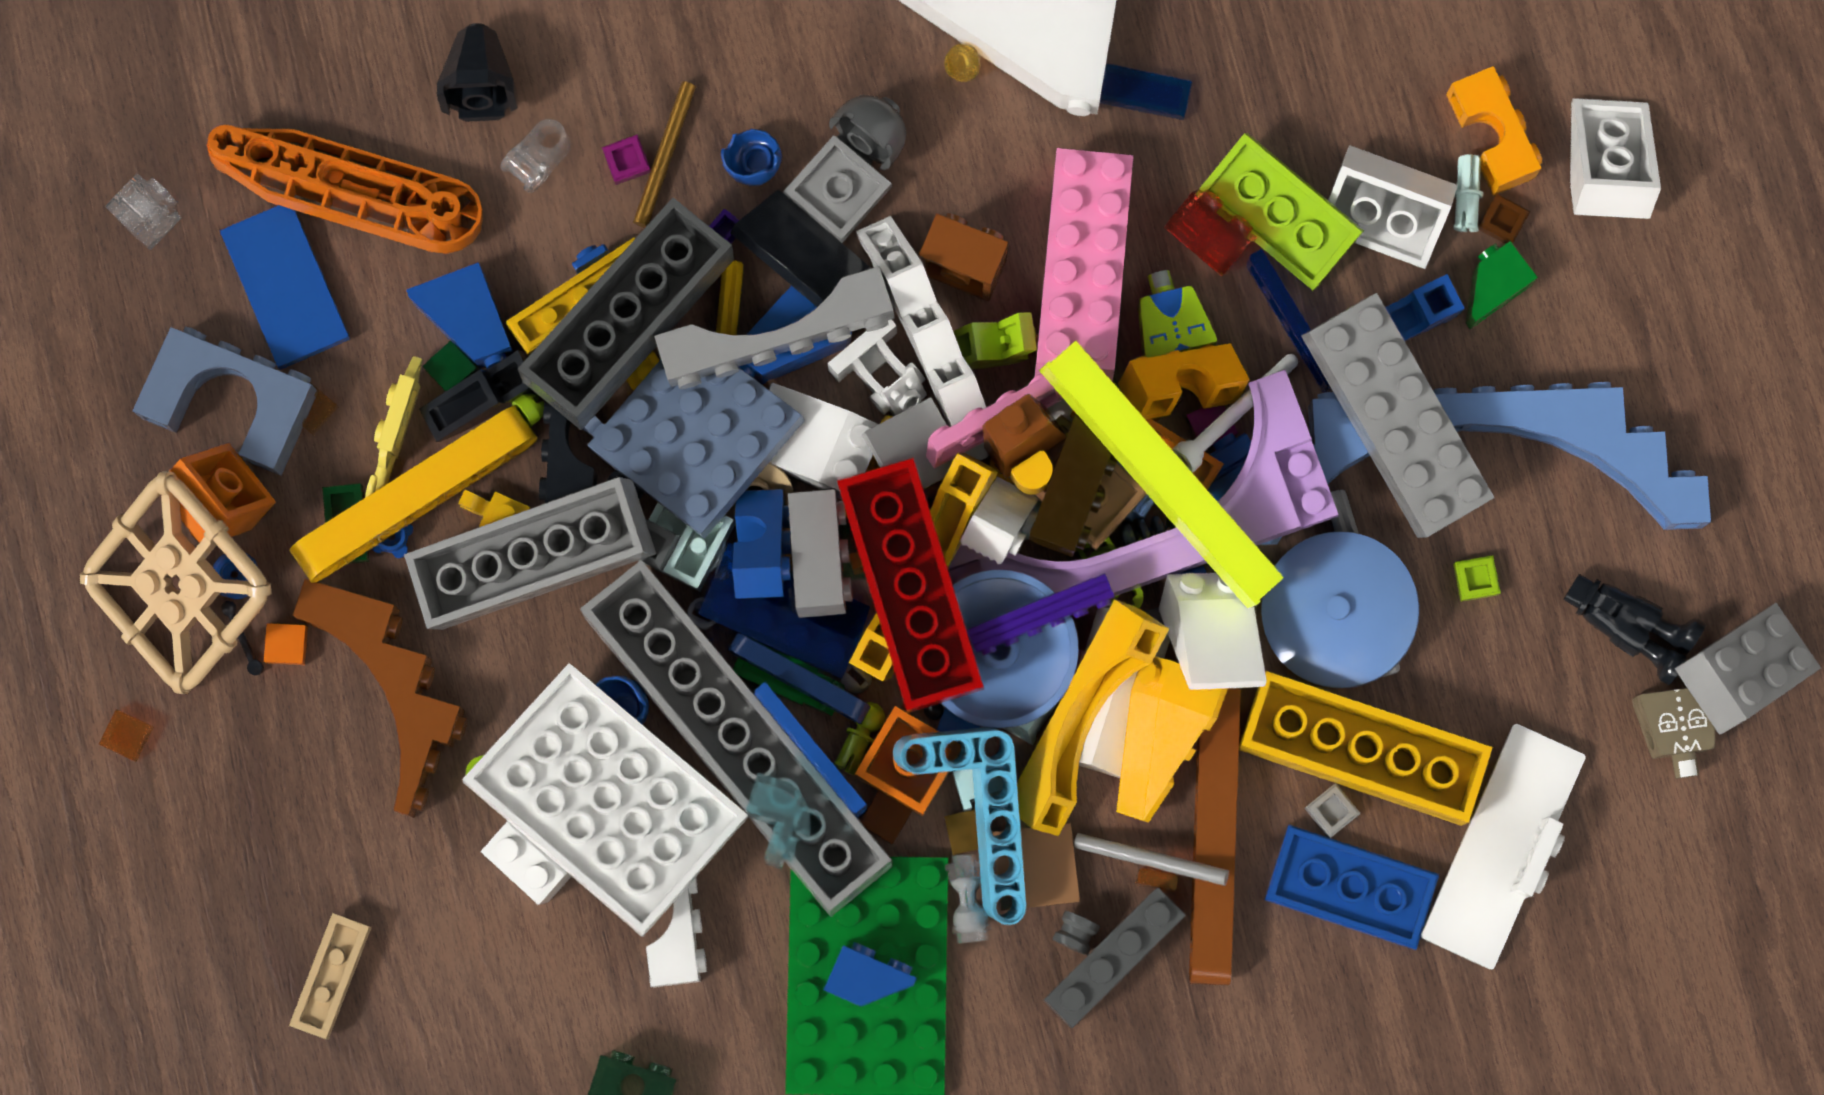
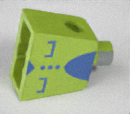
M1169 270L1150 274L1147 278L1152 295L1140 298L1138 303L1142 356L1149 358L1166 355L1175 350L1183 352L1199 349L1210 344L1216 346V334L1192 286H1185L1175 289Z

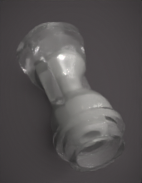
M976 854L952 856L953 863L945 865V870L949 871V882L959 893L960 904L953 915L955 928H952V934H956L957 944L989 941L988 931L992 930L991 924H988V914L984 907L978 903L976 894L981 886L980 863L976 861Z

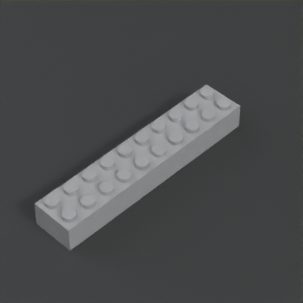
M642 560L580 608L589 625L632 677L641 685L646 694L740 808L748 814L750 820L830 917L892 867V861Z

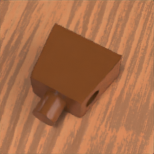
M1031 394L1024 395L1013 404L1005 407L983 425L984 449L1005 479L1010 477L1011 469L1040 450L1047 452L1067 438L1046 406Z

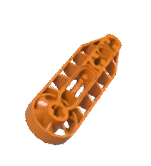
M221 125L214 128L208 136L207 149L210 161L216 169L229 175L267 202L435 253L448 254L461 251L473 243L481 231L483 213L479 196L468 184L458 179L295 129L238 128L232 125ZM287 142L300 143V144H303L304 147H300V146H297V145H294V144H291V143H287ZM314 148L339 155L340 158L314 151ZM261 158H270L267 162H256ZM350 159L355 160V161H359V162H362V163H365V164H368V165H372V166H375V167H377V168H376V169H373V168H369V167H366V166H363V165H359V164L350 162ZM386 170L391 171V172H395V173H398V174H401V175H404V176H408V177H411V178H413V179H412V180H409V179H405V178H402V177H399V176H396V175H392V174L386 173ZM262 185L284 191L285 193L283 195L274 191H270ZM297 195L320 202L321 206L294 197ZM462 195L471 200L463 209H461L458 199ZM331 206L356 213L358 215L357 217L330 208ZM462 215L476 220L471 229L462 227ZM367 217L392 224L394 227L391 228L366 219ZM403 229H408L409 233L404 232Z

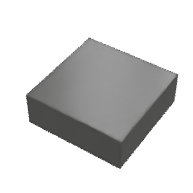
M1337 783L1304 808L1328 838L1334 836L1361 814Z

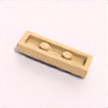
M332 913L289 1026L324 1039H329L372 927Z

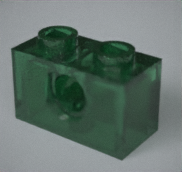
M612 1050L610 1057L600 1055L588 1095H627L624 1091V1081L632 1074L640 1076L644 1081L645 1088L641 1095H675L679 1079L671 1076L672 1068L650 1062L647 1069L633 1064L635 1056Z

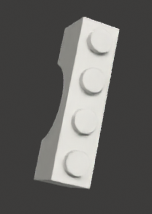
M696 877L673 902V917L666 932L657 941L646 947L651 987L701 982L700 973L707 972L704 948L697 949L695 934L702 933L700 909L693 910L691 894L698 893Z

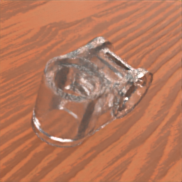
M553 119L542 120L536 124L518 145L509 151L501 162L500 169L506 173L511 172L524 184V190L527 193H533L546 181L553 169L568 155L571 148L570 137L560 122ZM558 133L561 135L560 141L556 146L548 148L542 145L545 136L548 134ZM521 165H524L526 168H528V169L530 170V172H528V171H527L525 168H523Z

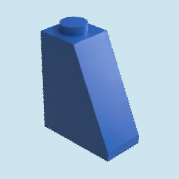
M479 262L406 290L414 306L478 368L486 366L489 369L514 353Z
M791 285L747 335L776 331L799 321L817 307ZM850 332V338L840 342L829 343L828 339L813 343L814 348L810 351L792 355L791 351L777 354V359L769 364L754 366L752 362L739 366V368L763 385L767 383L766 381L779 378L845 349L851 343L852 332Z

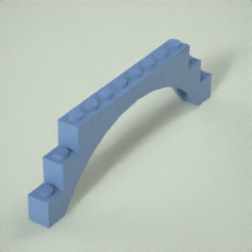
M1595 382L1588 384L1587 389H1573L1572 384L1560 383L1550 385L1549 390H1534L1533 385L1513 386L1508 392H1495V387L1492 386L1473 388L1472 393H1457L1456 388L1433 390L1457 432L1508 433L1551 444L1593 464L1627 489L1659 523L1663 530L1700 529L1711 522L1708 476H1695V471L1692 470L1676 471L1671 473L1672 477L1668 476L1665 431L1653 432L1652 426H1638L1630 428V433H1626L1623 387L1611 388L1610 382ZM1334 392L1318 394V399H1312L1308 406L1310 436L1327 484L1343 471L1370 456ZM1282 537L1260 545H1277Z

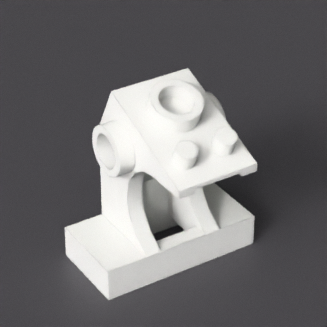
M890 319L888 320L889 325L884 328L870 332L865 331L828 362V369L838 382L854 371L873 392L870 399L879 411L884 415L890 411L896 416L919 404L927 396V393L921 384L926 379L919 369L911 362L905 367L886 345V342L897 334V325ZM887 362L900 378L889 387L883 388L873 378L872 374Z

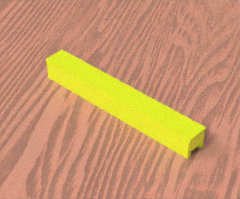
M1077 341L1073 342L1052 362L1049 361L1039 370L1247 608L1256 606L1261 602L1260 599L1284 578Z

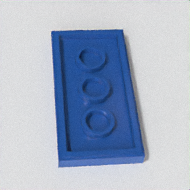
M278 205L220 230L273 358L280 370L351 340L296 210Z
M764 682L754 690L755 697L853 815L858 819L866 813L867 804L767 683Z
M1288 825L1264 900L1416 950L1439 874Z

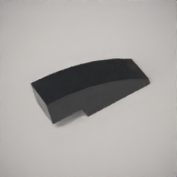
M517 350L488 370L480 369L419 408L436 442H442L511 407L512 402L522 395L535 393L523 383L518 368L531 353L527 355L525 351Z

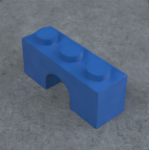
M1448 274L1414 289L1406 297L1385 307L1405 342L1456 318L1465 309Z
M783 489L745 491L736 501L735 509L738 542H734L732 565L735 598L783 597L784 580H791L790 556L785 557V554H792L790 530L786 531V528H790L789 505L784 504Z

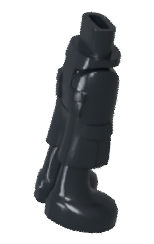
M1578 574L1563 600L1578 608L1576 614L1579 616L1583 615L1585 620L1594 628L1608 636L1609 640L1616 647H1619L1632 657L1639 653L1646 656L1657 668V676L1660 681L1670 685L1678 675L1675 668L1687 659L1683 654L1687 655L1692 650L1707 624L1696 618L1689 620L1683 625L1671 623L1662 618L1663 608L1646 598L1637 595L1633 596L1605 583L1599 588L1601 583L1599 579L1593 582ZM1653 632L1681 653L1658 645L1649 639V633Z

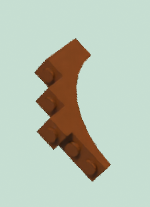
M304 579L293 616L301 622L328 632L346 644L368 666L384 690L395 718L400 744V782L393 811L415 818L416 811L424 809L428 798L429 789L424 788L428 774H434L439 764L441 751L436 750L438 743L453 748L455 740H462L468 718L463 717L465 710L460 706L421 695L423 689L429 690L434 678L435 668L431 667L432 660L428 656L389 645L391 639H397L403 620L402 617L398 616L400 610L395 605L322 583H311L310 580Z

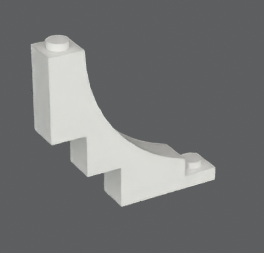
M889 216L856 231L860 243L870 257L874 268L880 266L890 301L916 352L947 425L951 427L963 421L964 417L976 408H987L975 375L961 354L949 319L936 300L923 263L893 218ZM984 443L965 452L977 460H982L989 456L984 449Z

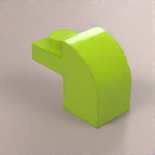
M1031 312L1016 313L999 322H973L953 331L961 354L971 369L1022 362L1029 359V353L1037 350V335L1033 326Z

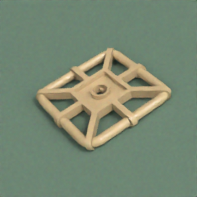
M161 471L157 477L147 484L125 514L118 515L112 522L113 529L88 559L84 572L80 573V584L85 585L89 595L123 633L121 638L127 645L132 644L176 694H188L194 687L200 684L225 653H230L236 647L237 638L263 608L267 601V596L272 594L271 583L266 582L261 570L227 533L229 528L222 520L217 521L192 491L177 478L175 473ZM161 495L164 535L155 545L137 523L158 496ZM180 503L205 530V537L196 548L182 533ZM125 538L144 557V560L134 573L100 571ZM218 545L248 581L222 579L206 558ZM178 576L180 578L178 586L181 591L176 590L173 586L172 577ZM102 584L131 586L148 607L134 623ZM220 593L248 594L250 599L227 626L209 607ZM157 618L172 633L175 669L144 635ZM199 621L212 636V644L192 667L189 630Z

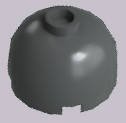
M860 95L846 101L829 121L830 130L836 125L837 130L840 132L837 138L869 165L873 161L882 164L878 170H886L891 167L904 148L907 134L905 123L899 114L900 108L887 97H882L881 99L872 95Z

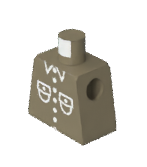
M1684 688L1641 694L1634 697L1632 704L1651 757L1653 759L1672 757L1675 779L1699 776L1696 753L1714 749L1715 728L1689 689Z

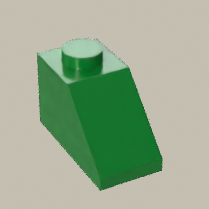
M1511 241L1501 248L1495 243L1478 256L1481 262L1473 271L1466 325L1470 330L1530 288L1538 278Z

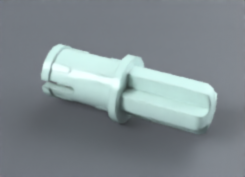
M1466 154L1458 159L1457 190L1454 196L1456 197L1455 231L1467 232V228H1470V232H1476L1479 228V198L1483 197V192L1480 191L1481 158L1477 155Z

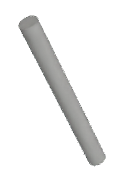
M1081 833L1076 835L1074 841V848L1224 886L1229 876V870Z

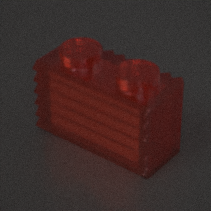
M1198 189L1188 196L1164 228L1223 277L1233 269L1257 237L1251 233L1253 227L1247 220L1237 214L1232 217L1221 208L1224 202L1210 190L1203 192Z

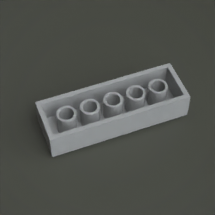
M1377 293L1361 300L1301 335L1417 538L1429 537L1495 498Z
M618 477L404 554L427 629L444 630L656 554L633 480Z

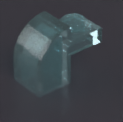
M758 773L746 813L749 818L775 825L764 860L766 865L782 869L785 860L792 861L797 847L798 838L792 836L793 832L809 836L811 830L810 813L803 795L793 785L786 781Z

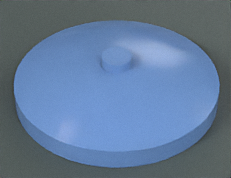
M1352 532L1323 533L1295 545L1275 565V568L1284 578L1262 597V623L1272 650L1279 660L1293 673L1306 681L1323 687L1353 688L1366 685L1383 677L1399 664L1406 655L1418 628V593L1412 576L1404 563L1384 544L1368 536Z
M1008 570L979 572L953 584L966 630L1056 594L1041 581L1026 574ZM1072 617L1064 618L1066 623L1052 628L1050 624L1042 627L1043 632L1035 636L1029 637L1028 634L1018 637L1020 640L1018 643L1006 647L1005 643L996 646L997 651L983 656L982 652L976 653L969 637L985 690L952 699L942 704L949 711L967 722L996 729L1018 727L1045 715L1062 699L1075 675L1079 652L1077 632Z

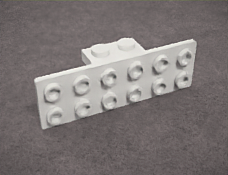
M1514 724L1511 727L1421 933L1422 939L1487 969L1495 968L1524 899L1532 897L1534 892L1539 894L1542 891L1549 872L1544 870L1550 856L1556 857L1563 844L1564 836L1560 834V831L1564 824L1558 821L1586 757L1584 754L1519 724Z

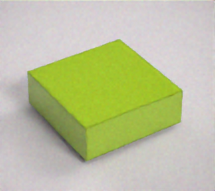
M1493 556L1458 561L1453 564L1460 602L1501 594Z

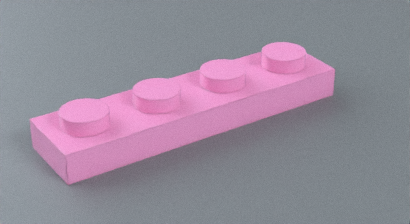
M1039 374L1031 380L1028 386L1017 392L1010 390L1001 395L996 403L985 409L976 408L969 412L963 421L951 427L948 425L942 426L934 431L928 439L926 458L935 469L954 459L957 453H965L982 444L984 423L1024 395L1031 394L1044 404L1046 408L1063 400L1062 396L1042 374Z

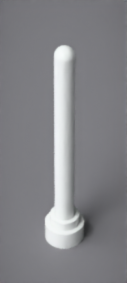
M1294 354L1286 355L1263 377L1286 370L1288 375L1298 365V358ZM1251 390L1246 391L1194 440L1181 441L1172 449L1192 473L1201 466L1204 451L1254 406Z

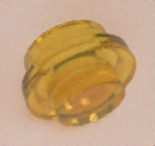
M967 43L953 46L944 59V67L947 74L960 82L973 80L981 68V60L977 50Z

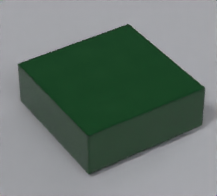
M451 340L422 366L445 392L478 371Z

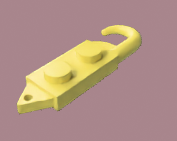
M413 356L405 374H400L398 383H392L386 399V405L390 406L386 420L381 419L379 421L374 436V441L378 442V466L375 475L370 476L365 498L388 484L421 387L418 380L422 358Z

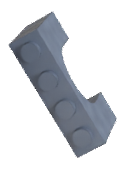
M185 326L182 332L170 327L133 408V412L145 421L177 433L194 394L205 382L222 375L242 377L250 381L255 389L257 411L238 455L248 463L282 476L319 393L310 384L311 378L292 369L289 370L288 374L275 370L276 364L258 355H255L253 360L240 355L241 349L227 342L220 341L218 346L206 342V335L195 329Z

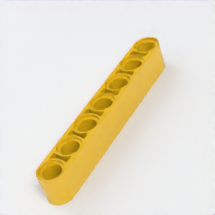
M511 406L313 530L293 544L289 551L311 583L321 581L531 447L538 437L517 407Z

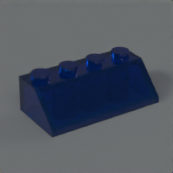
M728 542L696 614L842 679L858 645L870 606L852 599V601H845L846 614L799 618L795 604L793 571H791V580H784L783 597L735 598L732 571L734 544Z

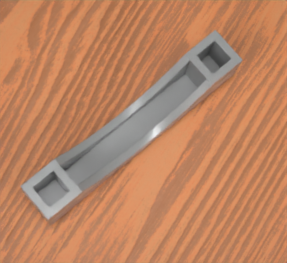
M880 266L841 278L832 293L814 311L799 321L776 331L756 335H728L711 332L691 324L655 335L654 337L670 386L678 385L679 389H688L701 384V378L713 374H716L717 378L727 377L739 372V366L752 362L754 366L766 365L775 361L777 354L791 351L792 355L801 354L813 349V343L828 339L829 343L840 342L850 338V332L861 328H866L868 332L879 330L889 325L888 320L894 319V311Z

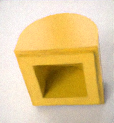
M1040 450L1011 469L1010 478L1015 486L1025 494L1034 495L1041 493L1048 487L1051 480L1052 463L1045 451Z

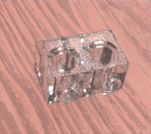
M138 173L105 206L150 251L182 218L174 209L178 202L153 177L147 182Z

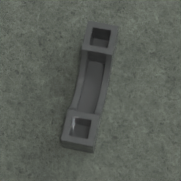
M1158 887L1155 888L1043 1001L1072 1029L1186 915Z

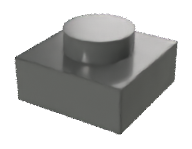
M645 519L656 554L641 560L663 571L681 536Z

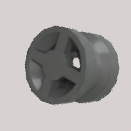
M1065 910L1062 916L1063 926L1060 931L1055 932L1052 940L1088 956L1091 949L1089 944L1091 937L1098 934L1101 926Z

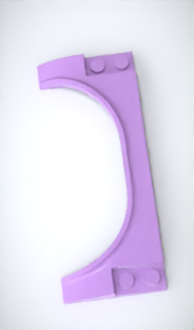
M1286 370L1248 383L1254 405V429L1251 446L1237 479L1218 501L1256 546L1339 516ZM927 501L929 509L931 510L934 501ZM1177 528L1102 555L1076 561H1046L1027 557L1019 553L1016 556L1008 553L1003 563L997 564L995 560L990 561L988 556L983 557L982 553H976L975 549L969 550L968 545L962 546L961 544L948 571L952 584L979 572L990 570L1015 571L1041 581L1055 593L1106 574L1114 596L1167 578V574H1178L1204 565L1207 562Z

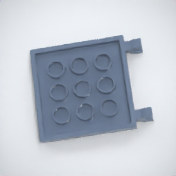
M660 360L605 425L596 416L587 423L583 430L593 437L587 446L627 479L633 480L637 487L705 539L805 419L799 412L740 368L739 372L733 375L717 378L716 374L701 378L702 383L697 386L679 389L678 385L670 386L662 360Z

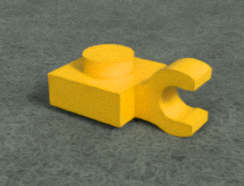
M464 490L458 503L461 508L483 517L479 527L531 509V507L498 492H494L489 502L470 491Z

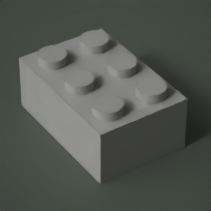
M1777 603L1753 616L1675 668L1719 735L1747 720L1821 669Z

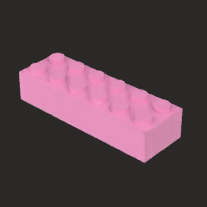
M1057 148L1034 378L1041 374L1039 370L1046 363L1052 362L1073 342L1077 341L1113 382L1133 155Z

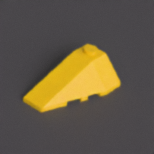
M1156 656L1150 665L1138 671L1130 695L1116 812L1141 821L1150 822L1173 787L1175 772L1183 760L1190 761L1196 752L1193 745L1204 729L1210 731L1217 720L1228 688L1189 690L1180 663Z

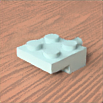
M657 503L649 520L681 536L664 570L660 572L701 592L709 574L717 566L733 573L732 565L728 563H733V556L725 552L726 542L736 524L733 519L724 515L704 539L661 504Z

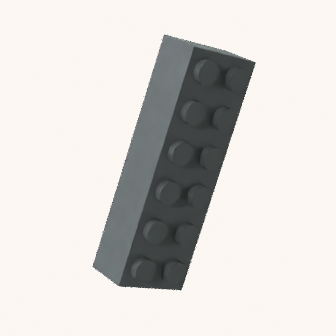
M672 198L522 363L518 371L523 383L582 430L657 347L654 336L671 331L734 261L732 245L675 198Z

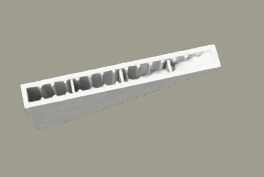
M899 0L1058 108L1067 109L1069 113L1077 116L1098 113L1116 0Z

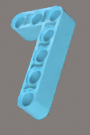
M989 727L903 736L896 742L893 748V757L899 767L913 774L972 769L984 911L988 916L1003 925H1012L1019 922L1026 912V896L1015 752L1012 739L1003 731ZM996 736L1000 742V749L994 756L987 757L984 745L990 737ZM958 740L962 748L961 754L957 759L948 761L945 755V748L951 741ZM919 744L923 751L922 758L918 763L909 765L906 760V752L910 746ZM1000 776L1003 781V788L998 795L990 796L987 791V785L993 777ZM998 816H1004L1006 820L1004 832L993 836L990 830L993 819ZM1006 855L1009 859V867L1003 874L996 875L993 870L994 862L1000 856ZM1010 895L1012 898L1010 910L1007 913L998 914L996 909L998 900L1002 896Z

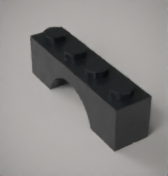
M545 401L543 419L544 424H550L549 439L542 440L541 460L542 462H547V477H540L539 499L545 500L546 504L596 486L598 475L594 468L579 461L571 452L569 432L572 422Z

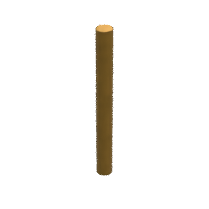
M681 82L633 221L635 225L645 228L649 224L696 86L689 82Z

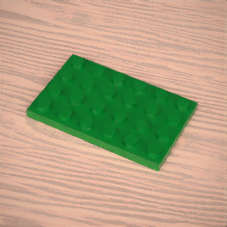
M889 857L892 861V867L832 917H830L790 868L785 1094L945 1095L948 858ZM854 942L876 951L873 959L888 965L890 958L912 967L910 975L917 978L913 987L862 1007L824 991L842 947L846 946L851 949Z

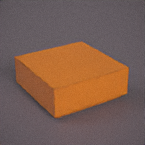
M267 623L264 662L267 664L305 665L308 627L306 625Z

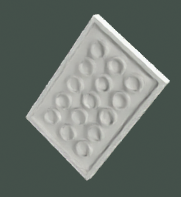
M570 663L462 779L465 785L642 937L748 819L747 813Z

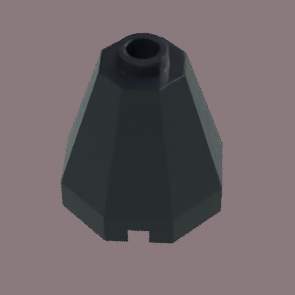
M470 24L456 35L437 82V99L443 113L450 115V109L459 112V119L466 122L494 121L505 117V109L510 107L511 112L518 108V94L514 79L497 33L485 24Z

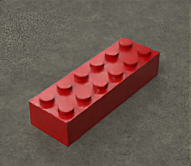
M914 458L837 481L907 712L910 713L985 690Z

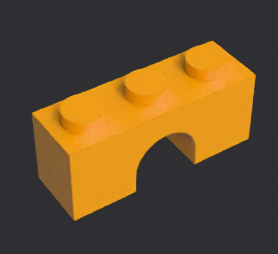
M1494 66L1452 83L1446 93L1461 128L1476 122H1482L1492 126L1498 134L1499 145L1484 151L1480 157L1481 171L1493 196L1535 179L1542 169L1540 166L1542 164L1541 153L1535 143L1530 144L1524 132L1526 130L1525 119L1519 109L1514 110L1508 98L1511 94L1509 85L1503 75L1498 76Z
M1231 343L1217 346L1210 344L1199 349L1183 352L1175 350L1166 355L1149 358L1146 356L1135 358L1129 362L1118 385L1123 395L1146 420L1171 415L1183 392L1181 387L1192 391L1200 400L1203 408L1206 409L1236 402L1241 397L1250 379Z

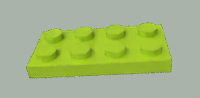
M1248 133L1242 135L1196 192L1312 291L1316 290L1364 232L1361 227Z

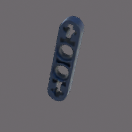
M737 633L728 648V651L738 658L858 724H862L871 708L857 697L743 634Z

